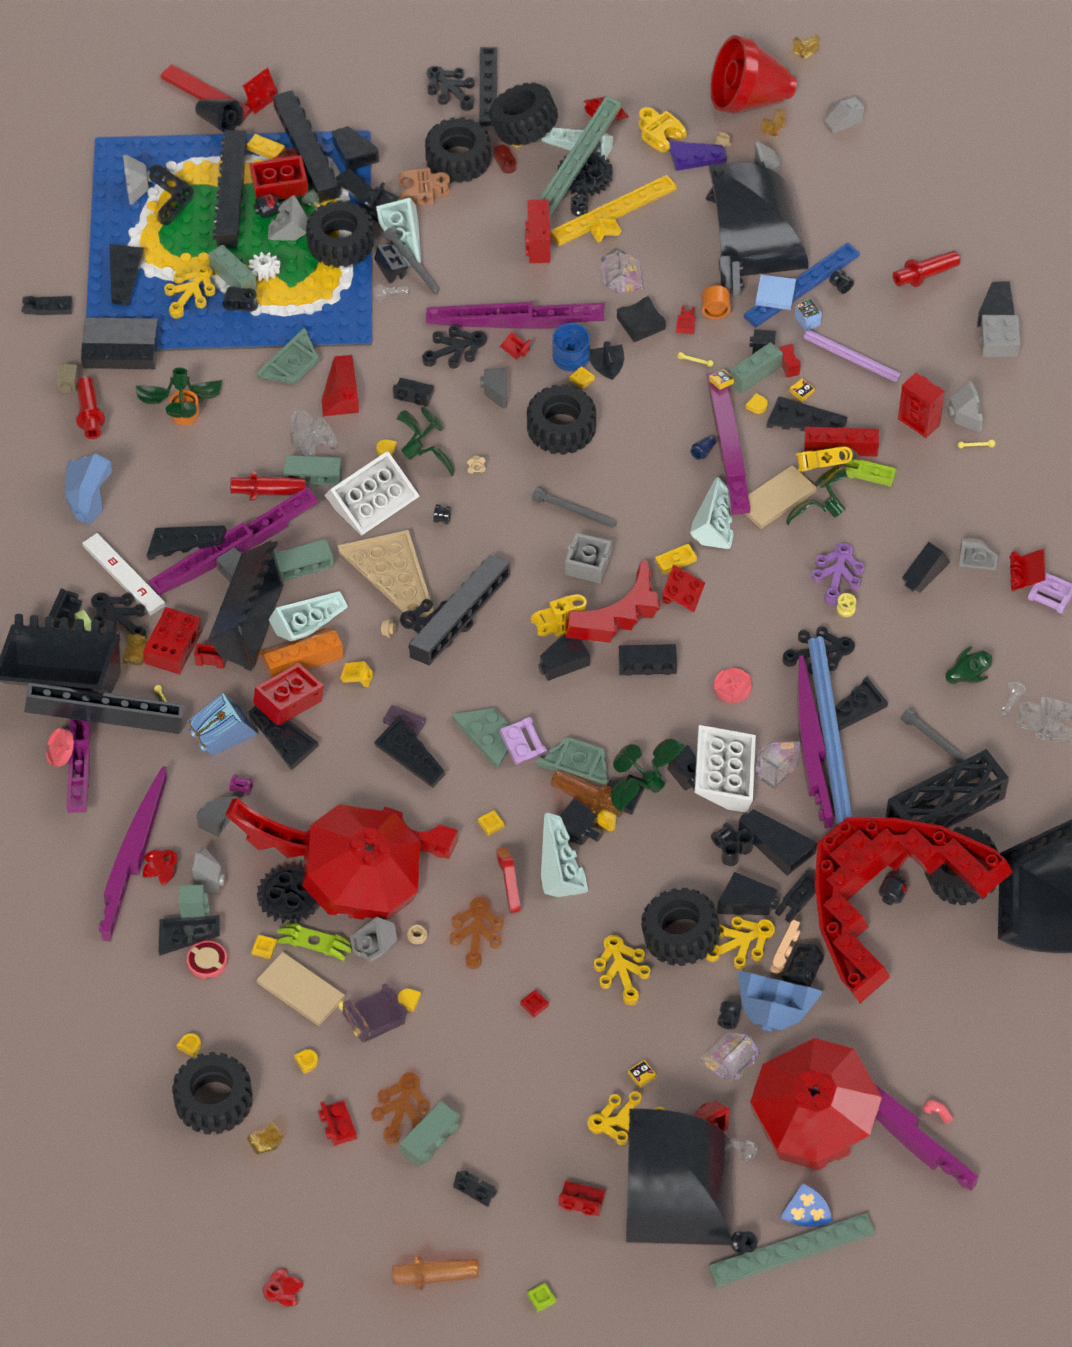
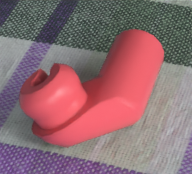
M931 1099L927 1100V1103L923 1105L926 1113L937 1112L945 1124L952 1121L953 1117L944 1104Z

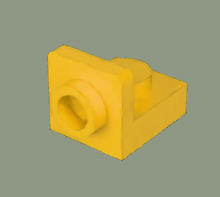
M597 218L591 229V233L597 242H601L605 235L619 236L622 232L617 221L611 218Z
M365 661L345 663L340 679L343 683L361 682L364 687H369L373 678V671Z

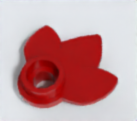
M152 850L144 856L148 862L143 868L144 878L158 876L162 885L167 884L173 878L175 873L174 867L178 861V856L173 850ZM170 856V859L165 861V858Z
M278 1269L271 1274L270 1281L265 1283L262 1291L266 1300L270 1302L278 1301L282 1306L291 1307L298 1304L294 1295L303 1288L304 1283L296 1277H288L287 1269Z

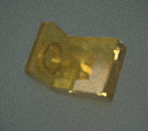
M815 34L802 42L799 38L795 37L793 38V51L805 59L819 50L820 38Z
M778 109L773 121L763 119L761 132L778 137L781 128H784L787 118H784L785 110Z
M127 634V646L123 662L125 664L142 666L144 662L143 650L147 644L146 637L139 634Z
M273 1121L269 1123L267 1129L249 1133L247 1140L257 1155L277 1150L283 1139V1134Z

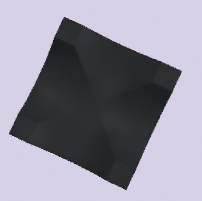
M649 296L631 306L617 309V319L633 342L665 330L666 320L658 313Z

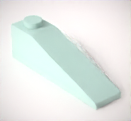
M552 128L550 132L546 133V136L541 138V141L571 151L584 130ZM604 133L593 150V154L595 155L599 152V157L605 155L606 160L613 149V136Z
M410 198L377 206L378 219L383 230L394 227L398 231L399 240L416 261L421 264L419 221L415 203ZM399 251V253L401 254V256H402L403 259L405 260V262H406V264L408 265V267L411 266L410 263L406 260V258H405V257L402 255V253Z
M719 477L715 478L692 522L690 534L701 545L729 549L731 548L734 536L733 530L730 529V523L733 521L732 516L729 515L730 501L727 485Z
M338 591L277 607L270 616L269 621L277 636L289 641H295L310 636L346 610L348 606L341 592Z
M550 813L544 814L541 879L544 894L563 897L588 892L585 873L582 867H578L575 857H577L575 850L572 851L568 841L570 837L561 816Z

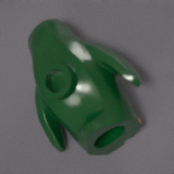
M972 646L966 648L959 654L953 667L945 673L947 682L950 684L958 682L979 683L988 679V676H979L992 666V656L984 650L967 655Z

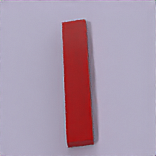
M172 64L160 74L161 79L199 100H235ZM239 102V105L243 108V121L251 113V108Z

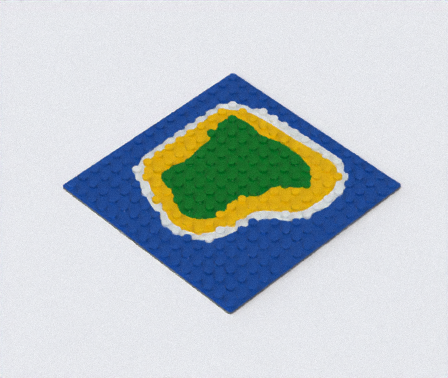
M332 131L315 132L318 140L317 143L322 145L323 155L327 156L329 168H333L336 177L346 169L333 145ZM355 131L371 143L370 131ZM286 132L246 133L247 143L257 134L284 145L285 152L280 158L297 156ZM225 134L95 138L86 318L158 319L156 351L283 348L303 328L306 329L313 347L369 346L372 344V251L369 255H366L363 261L359 260V263L356 265L351 264L345 268L344 266L334 268L333 265L326 266L323 262L320 263L310 254L306 234L297 240H269V224L272 219L276 220L277 215L263 219L259 214H255L253 205L256 204L251 180L250 163L270 159L249 150L246 151L238 247L225 248L248 269L250 265L249 260H254V255L259 257L262 252L264 255L270 253L271 257L277 256V261H280V273L275 274V279L269 277L268 281L265 278L259 281L258 276L256 277L257 290L255 291L257 293L258 309L253 312L230 311L223 307L225 292L230 286L212 270L213 274L210 282L215 286V294L207 296L204 291V283L201 282L199 285L202 296L206 298V306L204 308L196 307L193 293L183 306L184 315L181 318H172L169 307L172 303L177 302L185 291L168 296L165 294V285L173 284L177 286L192 282L194 279L185 280L181 284L175 283L173 275L178 271L184 274L194 272L201 265L210 267L208 253L218 248L216 240H213V229H216V226H214V216H217V213H215V203H219V200L216 198L217 189H220L218 187V176H221L219 174V163H222L220 161V151L224 150L221 146V139L225 137ZM123 155H128L145 164L146 172L150 171L152 166L160 165L193 188L194 195L192 200L172 223L162 225L157 220L158 211L172 195L153 181L148 182L149 189L134 204H129ZM371 165L352 170L371 187ZM308 179V195L296 197L307 218L311 216L314 210H317L322 204L325 206L327 202L332 201V203H335L338 200L342 202L350 201L352 204L360 205L361 209L364 208L366 201L360 203L341 185L339 198L319 203ZM173 181L167 182L171 187L176 186V183ZM183 193L181 198L183 199V197L189 193ZM289 198L279 199V206ZM177 202L171 203L174 208L180 207V204ZM168 210V213L165 216L163 215L162 217H168L170 211ZM337 230L329 233L328 236L344 238L353 233L346 230ZM110 244L141 247L145 251L130 306L112 304Z

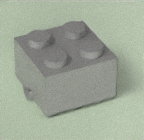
M982 315L980 325L981 337H979L982 357H1018L1020 350L1018 315Z
M576 533L572 544L568 546V555L565 560V575L601 584L612 555V541Z

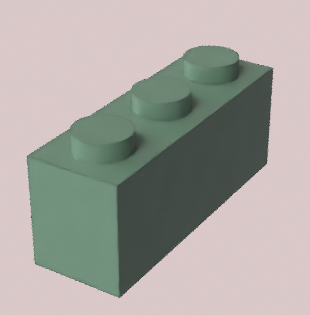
M221 245L208 253L210 268L230 287L257 290L255 274L227 248Z
M770 342L730 369V375L734 378L732 386L742 394L781 368L783 353Z
M286 455L284 477L305 478V485L336 486L341 481V458Z
M326 539L275 553L283 582L334 567L333 555Z
M440 1101L399 1143L400 1153L417 1167L427 1163L437 1148H442L446 1143V1139L459 1130L460 1115Z

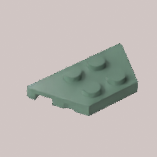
M303 328L256 373L257 377L293 385L304 377L319 362L318 355L314 350L306 329Z
M490 708L452 715L453 721L496 769L500 768L501 761L508 754V749L499 731L501 728L509 726V724L497 710Z
M567 737L560 745L552 748L548 755L537 760V766L607 789L608 779L603 748Z

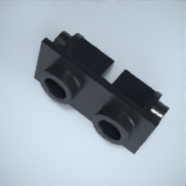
M462 1170L460 1172L457 1171L453 1187L489 1207L491 1198H494L498 1192L495 1186L485 1181L479 1183V1178L467 1170L465 1172Z

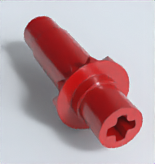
M951 251L920 262L913 259L907 260L903 269L893 272V281L898 287L909 283L913 287H918L923 284L925 278L959 266L960 257L956 251Z
M83 377L77 381L80 411L78 416H76V423L79 428L84 430L86 438L96 439L101 435L100 427L105 423V415L98 408L93 380L89 377Z
M250 471V476L230 478V494L249 495V499L253 501L257 495L290 496L305 489V478L257 477L255 471Z

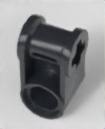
M228 287L225 292L223 307L230 311L253 312L258 309L257 293L251 288Z

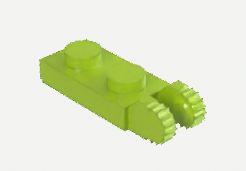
M851 459L850 462L845 463L847 466L845 467L846 473L849 478L856 477L892 487L897 471L896 468Z

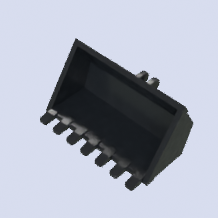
M277 541L265 542V544L241 554L208 638L221 658L243 666L244 669L249 671L253 668L270 623L269 618L275 610L284 586L274 552L278 545Z
M17 613L0 655V682L28 686V683H36L92 692L112 693L121 675L120 633H115V623L112 621L106 623V632H100L98 620L91 621V631L84 630L83 619L76 620L75 630L69 629V619L65 617L60 619V628H54L52 616L45 618V627H39L38 616L31 615L30 626L23 624V615Z

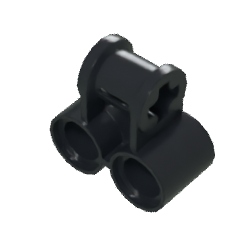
M724 823L723 828L717 833L711 834V840L718 848L722 849V862L726 866H734L739 862L740 854L747 855L752 852L754 835L746 829L737 832L729 823Z

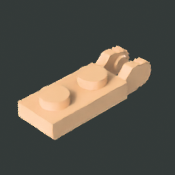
M792 920L770 967L771 974L778 975L782 972L786 962L785 957L789 958L793 949L790 945L792 941L797 942L801 931L798 930L800 922Z

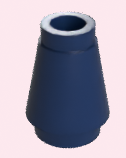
M708 436L694 443L690 450L691 455L697 460L706 458L716 444V440L712 436Z

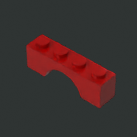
M805 427L804 452L834 447H848L856 451L859 456L878 457L879 429Z
M384 806L382 811L394 812L404 822L403 812ZM441 824L425 832L409 828L420 840L421 852H428L439 858L450 859L458 842V830Z

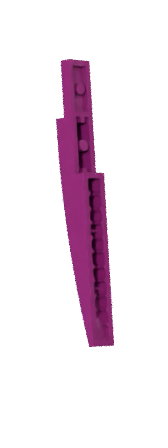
M533 302L427 307L426 324L515 329L558 328L567 323L605 321L606 307L605 303L533 306Z
M707 373L732 515L750 513L751 508L745 480V468L729 389L727 386L719 390L709 381V376L714 373Z
M306 487L247 525L242 522L226 532L223 544L197 550L149 580V583L158 595L181 586L216 568V558L233 547L239 552L244 553L289 527L287 522L318 504V500L310 489Z
M802 655L799 656L797 704L803 769L809 797L814 796L815 804L820 807V810H818L819 821H823L824 828H832L833 813L821 762L825 761L826 750Z
M70 719L69 730L73 735L74 744L68 766L66 809L67 813L87 812L91 722Z
M162 766L140 804L111 870L103 894L105 918L104 921H100L99 932L102 934L103 941L111 942L131 874L139 876L168 779L165 766Z
M875 1084L882 1096L876 1120L933 1171L940 1166L943 1172L957 1179V1182L962 1187H967L972 1191L977 1186L978 1175L918 1128L919 1118Z

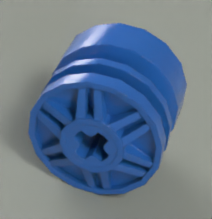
M567 323L555 330L552 338V359L555 365L562 370L573 372L581 366L584 368L590 360V335L583 326L576 323Z

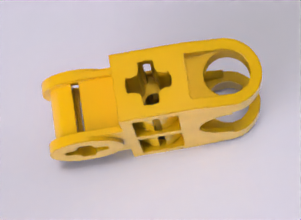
M644 107L639 111L640 120L638 126L642 130L641 139L654 149L665 153L670 149L667 138L683 140L687 137L685 127L667 110L661 115L651 107Z
M848 447L795 453L799 465L797 470L800 472L845 464L851 461L853 454ZM840 451L844 454L843 460L839 458Z
M579 594L566 596L549 602V608L535 612L530 620L536 625L538 635L547 636L551 633H554L556 637L563 635L569 611L583 612L587 606L586 598ZM576 600H580L583 602V604L580 606H574L573 602Z

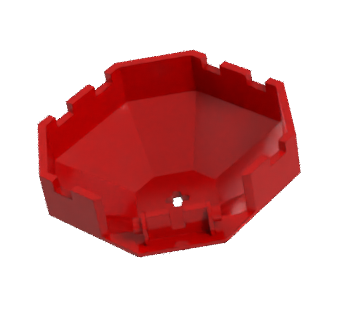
M339 804L310 825L305 835L306 851L304 853L302 886L328 915L337 916L339 913L348 915V918L364 920L365 917L373 919L378 917L387 921L413 902L418 892L420 840L394 812ZM365 844H367V845H369V846H370V845H373L374 847H373L372 850H373L374 852H371L370 850H369V851H366V850H365V848H366V845H365Z
M812 1038L762 1064L750 1105L779 1160L819 1171L825 1168L826 1164L836 1159L839 1161L850 1155L851 1145L870 1136L882 1096L854 1048ZM816 1086L820 1094H815L813 1097L808 1090Z

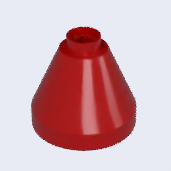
M733 35L724 42L716 57L711 75V100L718 111L736 114L780 103L784 99H791L796 91L797 80L784 65L751 38Z

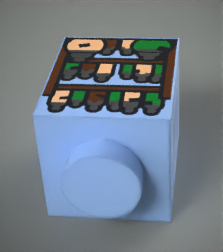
M812 299L795 305V318L804 331L821 325L822 313Z

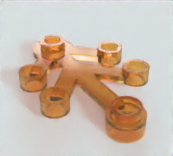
M481 897L473 899L469 905L470 909L461 915H454L451 919L454 928H461L465 921L474 916V922L460 932H452L449 936L450 943L457 946L461 944L463 939L472 934L471 950L466 955V965L471 969H477L482 964V956L479 953L480 934L489 941L492 948L497 949L502 945L501 937L494 935L482 923V916L491 924L494 931H501L503 929V920L495 917L489 911V902ZM455 920H460L461 922H460V923H455L454 921H455ZM495 923H500L501 925H500V926H495L494 924H495Z
M408 1072L403 1074L398 1084L378 1092V1101L386 1105L374 1108L372 1110V1119L380 1122L384 1119V1115L396 1110L391 1126L386 1127L383 1132L384 1141L388 1144L393 1145L400 1140L399 1127L404 1112L407 1113L411 1120L412 1129L416 1127L414 1125L416 1122L423 1120L417 1115L409 1102L410 1094L417 1101V1109L420 1113L424 1114L430 1110V1103L424 1099L419 1091L420 1080L414 1073ZM407 1082L413 1083L412 1085H406ZM402 1092L400 1098L388 1103L391 1096ZM387 1095V1098L382 1099L381 1096ZM423 1104L427 1105L426 1108H421L420 1106ZM381 1113L380 1116H375L374 1114ZM391 1135L395 1136V1138L390 1139L388 1137Z

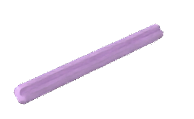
M807 330L804 334L805 340L893 382H897L900 379L901 374L824 336L811 330Z

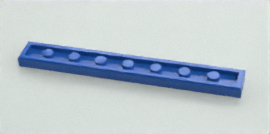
M847 242L796 277L792 303L828 279L836 270L842 269L859 257L860 252ZM756 305L744 313V318L757 328L783 309Z

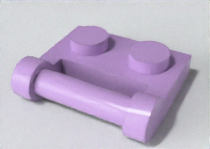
M1045 572L1046 580L1033 586L1028 595V600L1032 602L1035 600L1057 610V613L1063 614L1072 598V584ZM1039 591L1045 593L1051 597L1061 600V603L1053 601L1037 593Z
M531 717L501 728L499 731L515 766L547 753L546 747L542 745L533 727L534 722ZM526 728L536 750L531 751L521 729Z

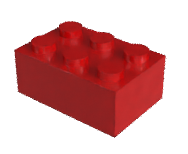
M301 155L250 163L255 199L269 193L273 197L276 196L277 200L292 196L308 195L307 178Z

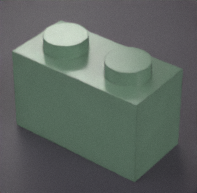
M203 885L179 886L181 918L210 915L208 892L204 893Z

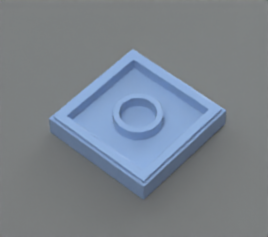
M761 274L755 305L791 310L796 279Z

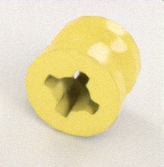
M844 593L838 597L837 612L842 617H850L855 613L857 601L854 595Z

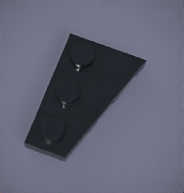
M867 676L858 687L851 691V694L846 699H843L835 706L839 731L888 707L886 699Z
M220 915L160 919L159 956L219 937Z

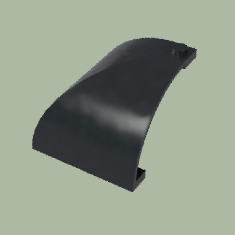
M732 162L709 165L718 214L721 255L738 254L739 261L743 263V272H740V276L809 269L792 192L787 182L775 171L757 164Z
M1072 819L999 853L1008 862L1012 873L999 884V940L1032 951L1072 953Z
M629 1108L626 1242L731 1245L732 1144L728 1136L714 1124L693 1115L668 1110Z

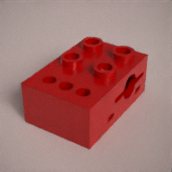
M549 199L527 200L528 221H525V231L528 232H525V245L529 246H525V255L529 256V264L551 263Z
M915 372L902 384L898 420L927 438L940 426L945 391L930 382L926 377Z
M165 607L143 650L145 664L180 675L203 631L201 617Z
M298 663L256 686L253 704L279 726L322 702L324 685Z

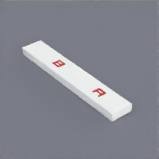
M98 533L82 542L83 547L133 596V599L138 604L145 606L146 612L150 616L165 607V602Z

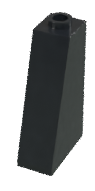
M755 809L749 813H744L739 819L738 831L743 829L751 831L754 835L753 845L787 876L816 854L817 843L814 840Z

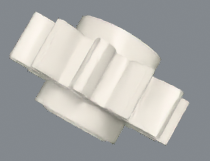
M261 252L259 257L254 255V260H249V270L256 277L258 276L259 281L262 278L268 281L269 277L275 279V274L280 273V261H277V256L271 257L270 253L264 255Z

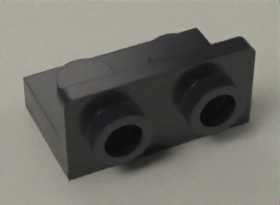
M400 378L397 385L393 386V398L428 407L435 388L433 385Z
M795 943L781 974L783 979L800 981L804 986L811 987L812 982L816 978V973L823 962V955L818 946Z

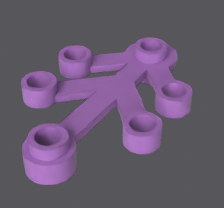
M839 543L835 546L834 552L826 556L818 555L816 557V565L818 567H825L828 562L838 559L836 564L824 570L816 569L812 572V580L815 582H821L823 578L834 573L831 587L825 592L824 597L825 602L829 605L837 604L838 597L840 596L838 587L841 575L847 580L851 589L856 590L860 587L861 580L858 577H854L844 563L847 561L856 575H861L864 572V564L855 560L852 556L853 548L847 543Z

